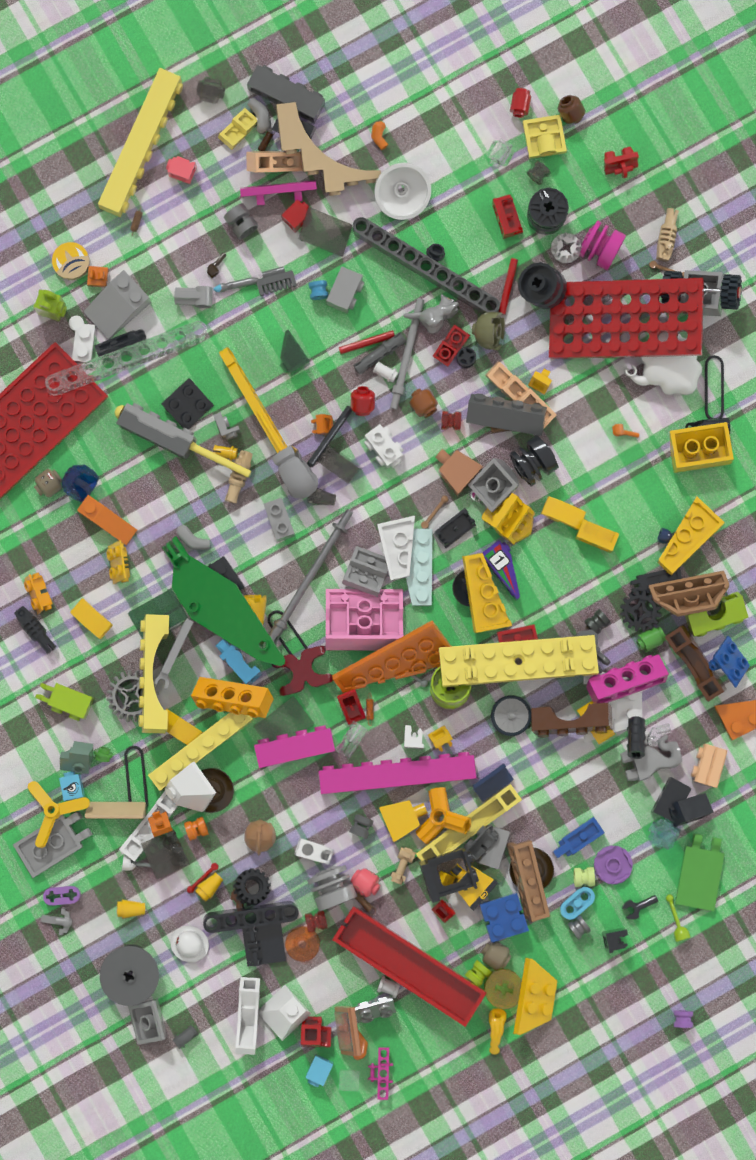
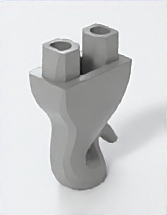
M667 734L659 740L658 747L662 751H669L671 754L669 758L649 746H646L645 756L641 759L628 757L627 750L620 753L622 763L633 761L634 769L625 771L627 781L646 780L658 769L677 767L682 762L677 742L665 743L668 739Z

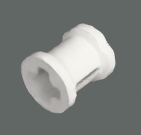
M382 975L377 992H384L392 995V998H396L400 984L388 980Z

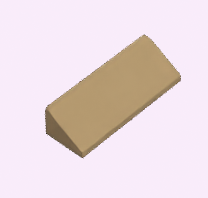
M90 802V806L86 808L85 818L143 819L146 817V803Z

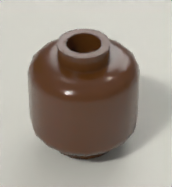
M567 95L560 100L557 109L563 121L567 124L579 123L585 115V108L579 97Z

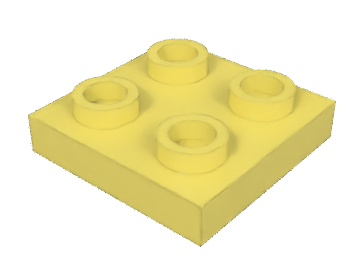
M560 115L523 120L529 159L567 152Z

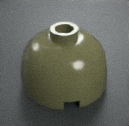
M486 312L473 324L472 334L475 335V340L481 347L489 350H499L502 344H499L500 338L504 339L505 319L500 317L502 315L501 312Z

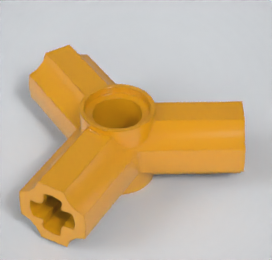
M433 788L428 791L432 812L430 817L415 831L419 839L425 844H429L444 828L467 834L471 827V818L450 812L446 788ZM444 814V819L440 822V816Z

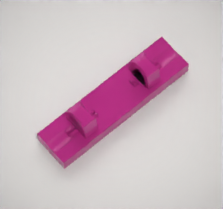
M316 180L240 187L241 197L256 196L257 205H265L264 194L294 192L295 201L297 199L303 201L302 191L315 190L317 187Z

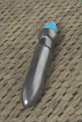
M252 277L226 284L221 283L214 287L213 290L225 292L226 290L254 285L259 278Z

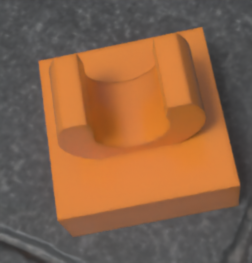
M89 266L87 285L105 288L108 281V267Z
M316 415V419L311 420V423L317 424V429L312 430V433L327 435L333 426L332 415Z
M160 811L152 813V817L148 818L154 837L173 831L167 812L160 814Z

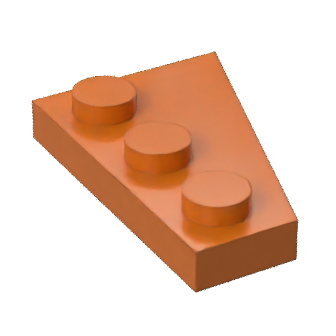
M756 700L714 706L731 741L756 729Z

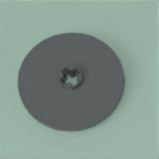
M124 946L112 951L105 958L100 969V983L104 993L115 1003L124 1006H134L146 1001L156 990L159 981V969L155 959L146 950L136 946ZM132 971V975L135 978L134 980L130 979L129 981H127V976L124 975V973Z

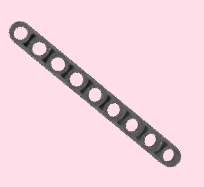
M359 217L354 220L353 233L357 238L478 312L484 314L486 312L499 311L500 303L496 297L368 219ZM359 224H363L366 226V229L358 231L356 227ZM375 234H380L383 238L380 241H374L372 237ZM391 244H396L399 249L391 251L388 247ZM413 254L415 259L407 261L405 255ZM427 263L431 266V269L424 271L421 269V265ZM443 273L447 276V279L440 281L437 275ZM460 283L464 288L461 291H457L453 288V285ZM476 293L480 298L477 301H473L469 295ZM493 303L496 309L489 311L486 309V304Z

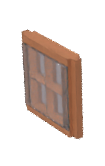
M336 1006L334 1014L339 1050H341L342 1055L360 1056L361 1048L355 1007Z

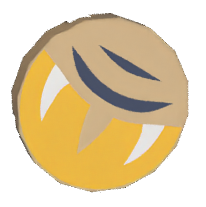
M66 242L55 249L51 262L58 276L68 280H76L86 274L90 265V258L82 245L76 242Z

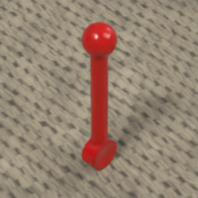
M212 863L211 868L192 886L187 887V892L193 893L197 885L213 870H217L219 865Z

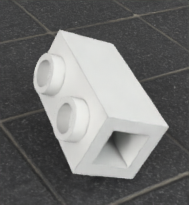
M379 424L365 434L366 441L364 443L370 451L374 450L378 455L375 458L381 466L385 465L387 469L390 466L394 468L402 462L403 454L401 452L404 450L398 442L394 443L390 438L392 434L386 426L383 428Z

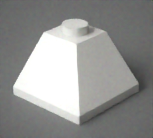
M195 762L189 764L173 777L165 788L167 796L173 800L175 805L200 812L205 811L216 794Z
M286 985L258 1010V1014L282 1041L311 1014Z

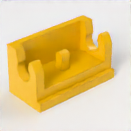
M583 519L575 539L611 553L619 533Z

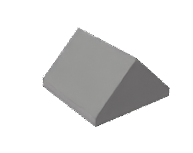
M158 998L138 1005L128 1006L138 1045L161 1041L167 1038Z

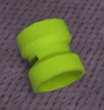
M476 960L473 968L468 970L465 976L480 987L483 984V979L492 972L480 961Z

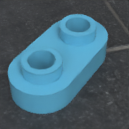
M588 887L577 889L561 904V915L569 920L578 917L594 902V892ZM582 893H587L588 898L586 900L581 899ZM568 906L573 907L572 913H567L566 908Z

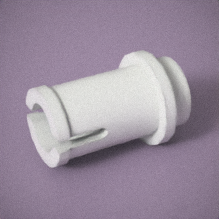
M378 362L373 370V373L387 379V382L391 381L392 383H394L399 374L395 368L392 370L381 362Z

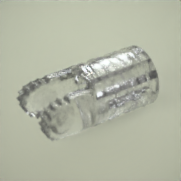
M355 721L352 722L353 724L335 749L341 753L348 743L351 742L344 755L348 759L351 758L368 729Z

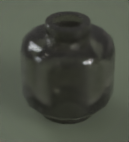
M204 77L202 80H199L196 95H199L201 101L216 104L219 99H223L225 88L222 87L221 80Z

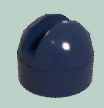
M661 528L657 542L667 544L672 539V533L668 529Z

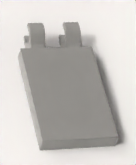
M185 619L158 677L154 680V684L157 685L158 681L163 679L165 681L163 688H168V674L193 621Z
M79 811L67 818L63 814L55 820L45 847L39 848L35 845L40 828L13 844L32 878L83 848L81 841L93 835L89 828L76 835L71 827L72 824L83 818Z

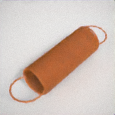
M369 698L366 699V720H373L374 700Z

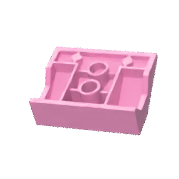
M326 589V650L377 651L404 636L403 589H381L378 597L358 589Z

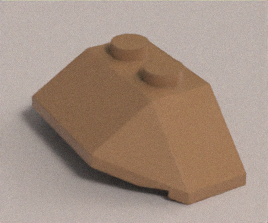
M724 571L649 585L653 601L677 617L715 610L729 588V582Z

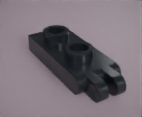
M143 329L132 330L95 345L99 359H108L116 353L130 350L146 340V334Z
M680 568L673 575H670L666 570L636 576L637 580L630 581V586L638 584L637 588L631 589L632 593L639 589L641 594L644 590H647V594H649V585L683 578Z

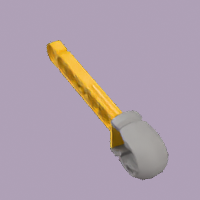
M228 347L224 348L219 354L275 448L277 454L272 457V460L279 467L278 471L288 488L289 494L299 499L310 496L318 487L317 476L312 472L307 463L301 459L302 456L297 448L293 446L287 447L234 354Z

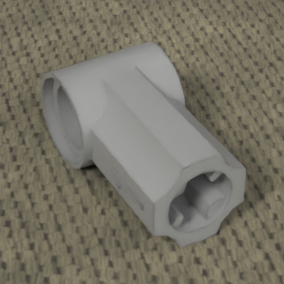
M209 286L175 288V305H194L197 308H212L213 288Z

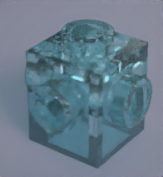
M664 818V820L660 819L651 824L648 830L651 833L648 838L652 840L655 846L659 848L664 847L669 850L674 846L682 830L677 827L674 828V822Z

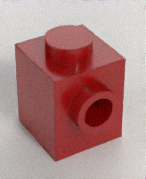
M297 199L281 215L282 220L296 233L301 227L305 228L311 222V208L304 201L301 203Z

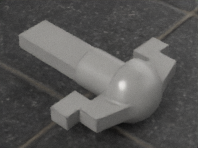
M61 908V914L65 915L64 918L43 914L41 917V922L62 925L63 929H59V935L67 933L72 925L70 912L66 911V908Z

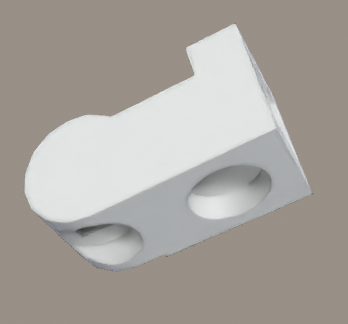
M299 838L294 855L330 864L334 849Z

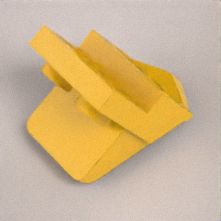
M511 493L494 512L487 508L482 515V520L493 527L501 537L514 545L516 542L531 535L535 512L528 505L524 504L517 495Z

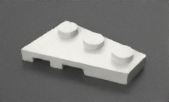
M415 516L377 524L390 581L406 578L410 575Z

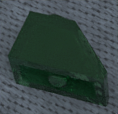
M288 329L284 335L280 367L285 374L289 373L292 377L309 366L310 360Z

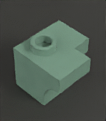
M74 741L73 747L70 750L60 754V770L89 774L93 759V744Z

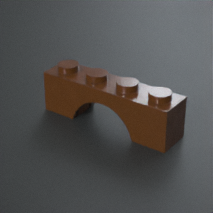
M684 624L665 636L674 652L685 662L691 671L698 688L708 702L727 689L717 673L709 668V661Z
M609 703L589 704L581 717L570 721L558 718L551 707L531 708L532 732L540 738L549 737V734H557V736H568V733L586 735L592 731L604 734L607 733V730H613L612 707Z

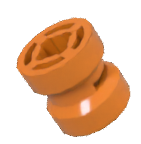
M203 816L197 818L196 821L184 823L190 841L195 840L200 835H209Z

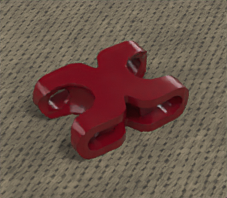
M325 646L305 649L301 653L300 660L291 654L284 655L285 664L283 666L271 664L274 668L287 667L293 672L291 683L279 689L280 696L301 692L306 681L312 687H319L333 682L332 674H317L312 669L314 659L325 654Z

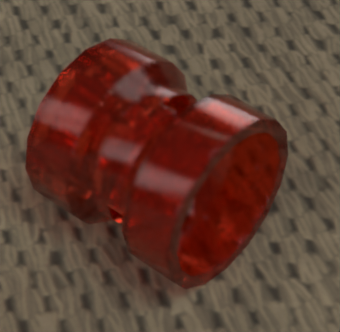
M442 411L441 430L453 427L454 430L460 431L461 412L455 411L452 414L448 411Z
M324 910L317 911L315 916L312 913L305 914L309 933L315 932L316 927L321 930L328 929Z

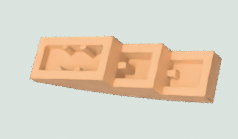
M500 361L486 373L485 376L511 401L519 400L523 403H536L547 407L544 428L557 415L531 388H528L516 375H513Z

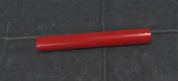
M515 258L510 260L498 311L502 315H506L518 259Z
M392 330L338 348L340 354H344L389 340L395 334Z

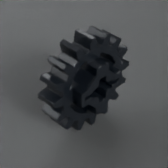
M637 589L635 595L630 592L628 594L629 598L625 597L623 599L626 604L620 605V608L624 609L620 616H625L623 623L628 621V628L635 626V631L642 628L643 632H645L647 626L652 629L654 627L653 623L658 624L659 620L656 617L662 616V613L658 612V610L662 609V606L657 605L653 601L651 594L647 595V590H644L641 594L640 590ZM640 598L638 603L630 604L631 601ZM647 601H649V602L651 603V605H652L653 608H651V607L649 606V604L647 603ZM642 605V610L645 612L640 616V611L637 609ZM646 617H648V618L652 617L651 620L642 623L643 620H644V618H646Z

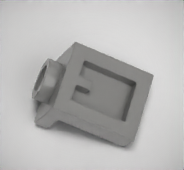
M221 412L214 414V419L222 439L227 438V440L238 436L237 433H240L239 426L227 430L230 427L227 417H222Z

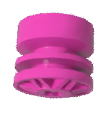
M597 220L586 234L581 244L579 256L583 258L588 250L591 253L587 260L591 261L595 255L599 256L596 265L608 271L626 235L616 229L610 236L607 235L609 228L607 224L602 232L599 231L602 222Z

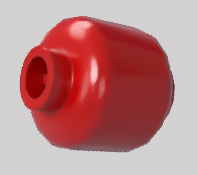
M366 386L358 387L351 393V410L358 416L369 415L375 409V393Z

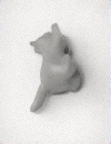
M441 294L439 305L422 312L405 313L403 316L408 319H419L429 333L435 334L442 329L445 319L452 318L459 311L457 308L459 303Z

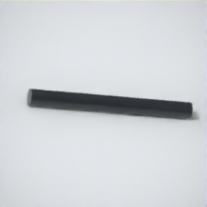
M346 406L307 462L309 467H314L352 412L350 406Z

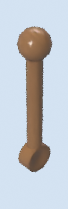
M656 261L649 263L651 269L658 268L663 271H675L658 265Z
M442 496L441 502L438 504V506L434 509V511L427 518V520L421 523V527L423 529L428 528V523L432 520V518L439 511L442 505L448 502L449 499L447 496Z

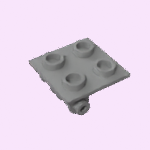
M388 996L378 998L379 1002L375 999L373 1004L369 1000V1005L367 1001L358 1003V1006H355L358 1023H369L374 1018L392 1016V1013H396L393 998Z

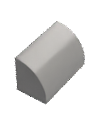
M491 826L489 828L491 831L496 830L498 832V839L489 848L482 844L481 846L486 851L475 862L499 869L510 832Z

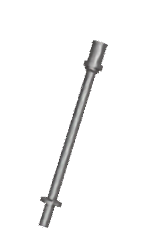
M346 509L338 524L332 523V526L335 528L281 618L274 620V626L269 635L275 644H277L283 631L287 630L288 619L341 532L347 533L344 527L353 514L349 509Z

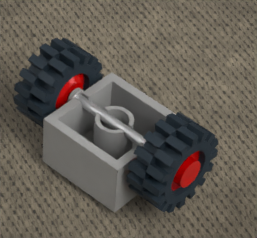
M685 270L684 278L704 279L703 315L721 316L722 309H739L742 294L741 275ZM665 271L663 279L683 278L681 271ZM686 293L679 296L680 303H685L689 299V295ZM661 295L662 304L667 303L670 299L669 295Z

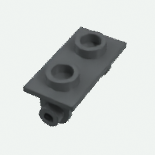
M490 824L488 827L483 825L476 833L478 837L474 841L470 839L463 847L466 852L471 853L473 862L478 861L486 851L481 846L482 844L489 848L498 839V832L489 829L493 824Z

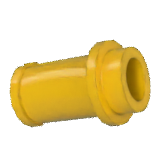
M214 445L213 450L221 451V453H213L230 459V461L236 460L238 448Z

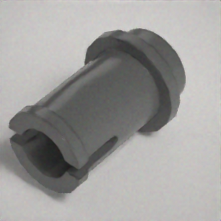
M190 1025L178 1036L175 1035L173 1041L179 1049L185 1048V1044L199 1034Z

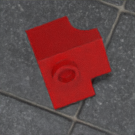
M308 1016L302 1022L301 1047L331 1048V1027L322 1026V1017Z

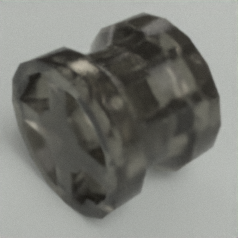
M536 161L534 167L527 171V175L538 185H541L543 179L551 174L550 170L540 161Z

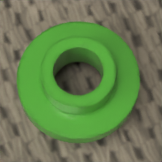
M99 747V749L94 750L95 759L98 761L110 762V758L113 757V753L107 747Z

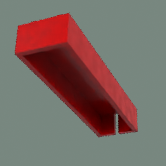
M353 906L344 920L349 925H341L332 940L466 1027L488 992L370 915Z

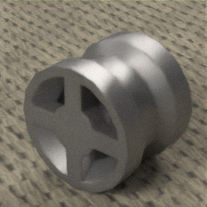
M580 915L576 918V921L567 924L578 940L582 938L583 934L591 932L589 926Z

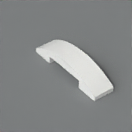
M166 790L119 849L134 862L154 839L148 818L152 817V813L160 811V814L167 812L170 818L178 807L167 796Z

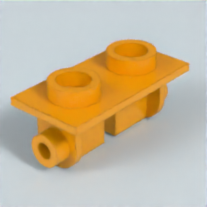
M38 572L31 577V574H29L24 579V587L30 593V602L33 610H36L37 615L43 610H51L53 603L49 593L41 594L40 592L46 589L42 575Z

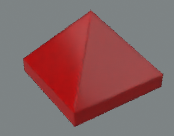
M444 900L439 901L431 909L444 923L456 914L451 904Z

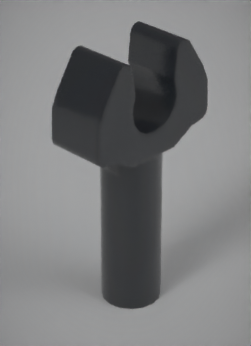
M654 895L638 903L628 900L623 904L622 909L633 907L634 912L627 915L626 918L637 919L639 918L640 910L657 903L658 899Z

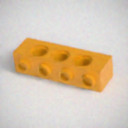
M199 677L191 694L196 706L201 709L209 708L218 712H231L235 715H249L252 718H266L274 700L268 688Z

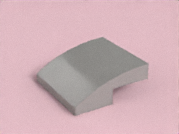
M356 546L342 584L378 597L388 572L385 556Z

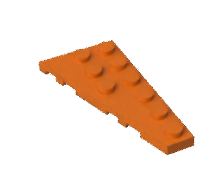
M432 620L332 675L333 681L344 693L353 689L364 688L367 684L374 682L380 684L391 678L401 679L425 673L427 669L440 667L439 648L452 646Z

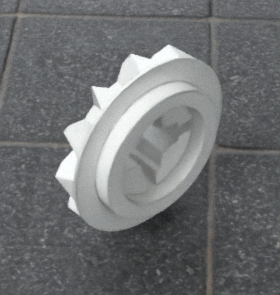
M567 232L558 234L551 244V252L554 258L562 263H571L579 257L581 251L580 239L574 234ZM563 242L566 245L572 244L570 253L567 250L561 251Z

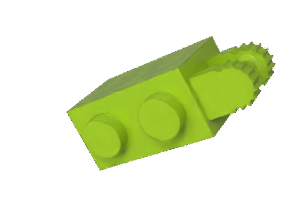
M44 683L40 684L39 687L52 691L50 699L41 694H36V699L48 703L47 705L52 706L51 710L62 714L65 711L70 713L69 718L80 721L81 718L86 720L94 701L93 697L58 683L55 684V687Z

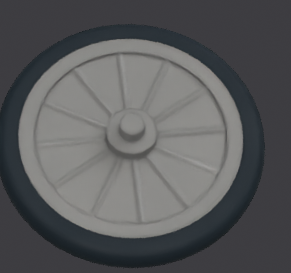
M515 695L504 696L497 700L492 707V724L503 735H520L527 730L531 723L530 706L521 697Z

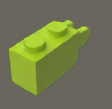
M39 289L37 300L33 306L34 310L38 315L60 321L61 317L65 316L67 310L64 300L60 295L51 291Z

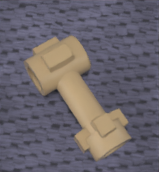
M401 847L397 857L401 860L396 873L392 872L391 881L401 885L403 881L405 882L406 877L403 874L408 862H413L416 852H413L410 848Z

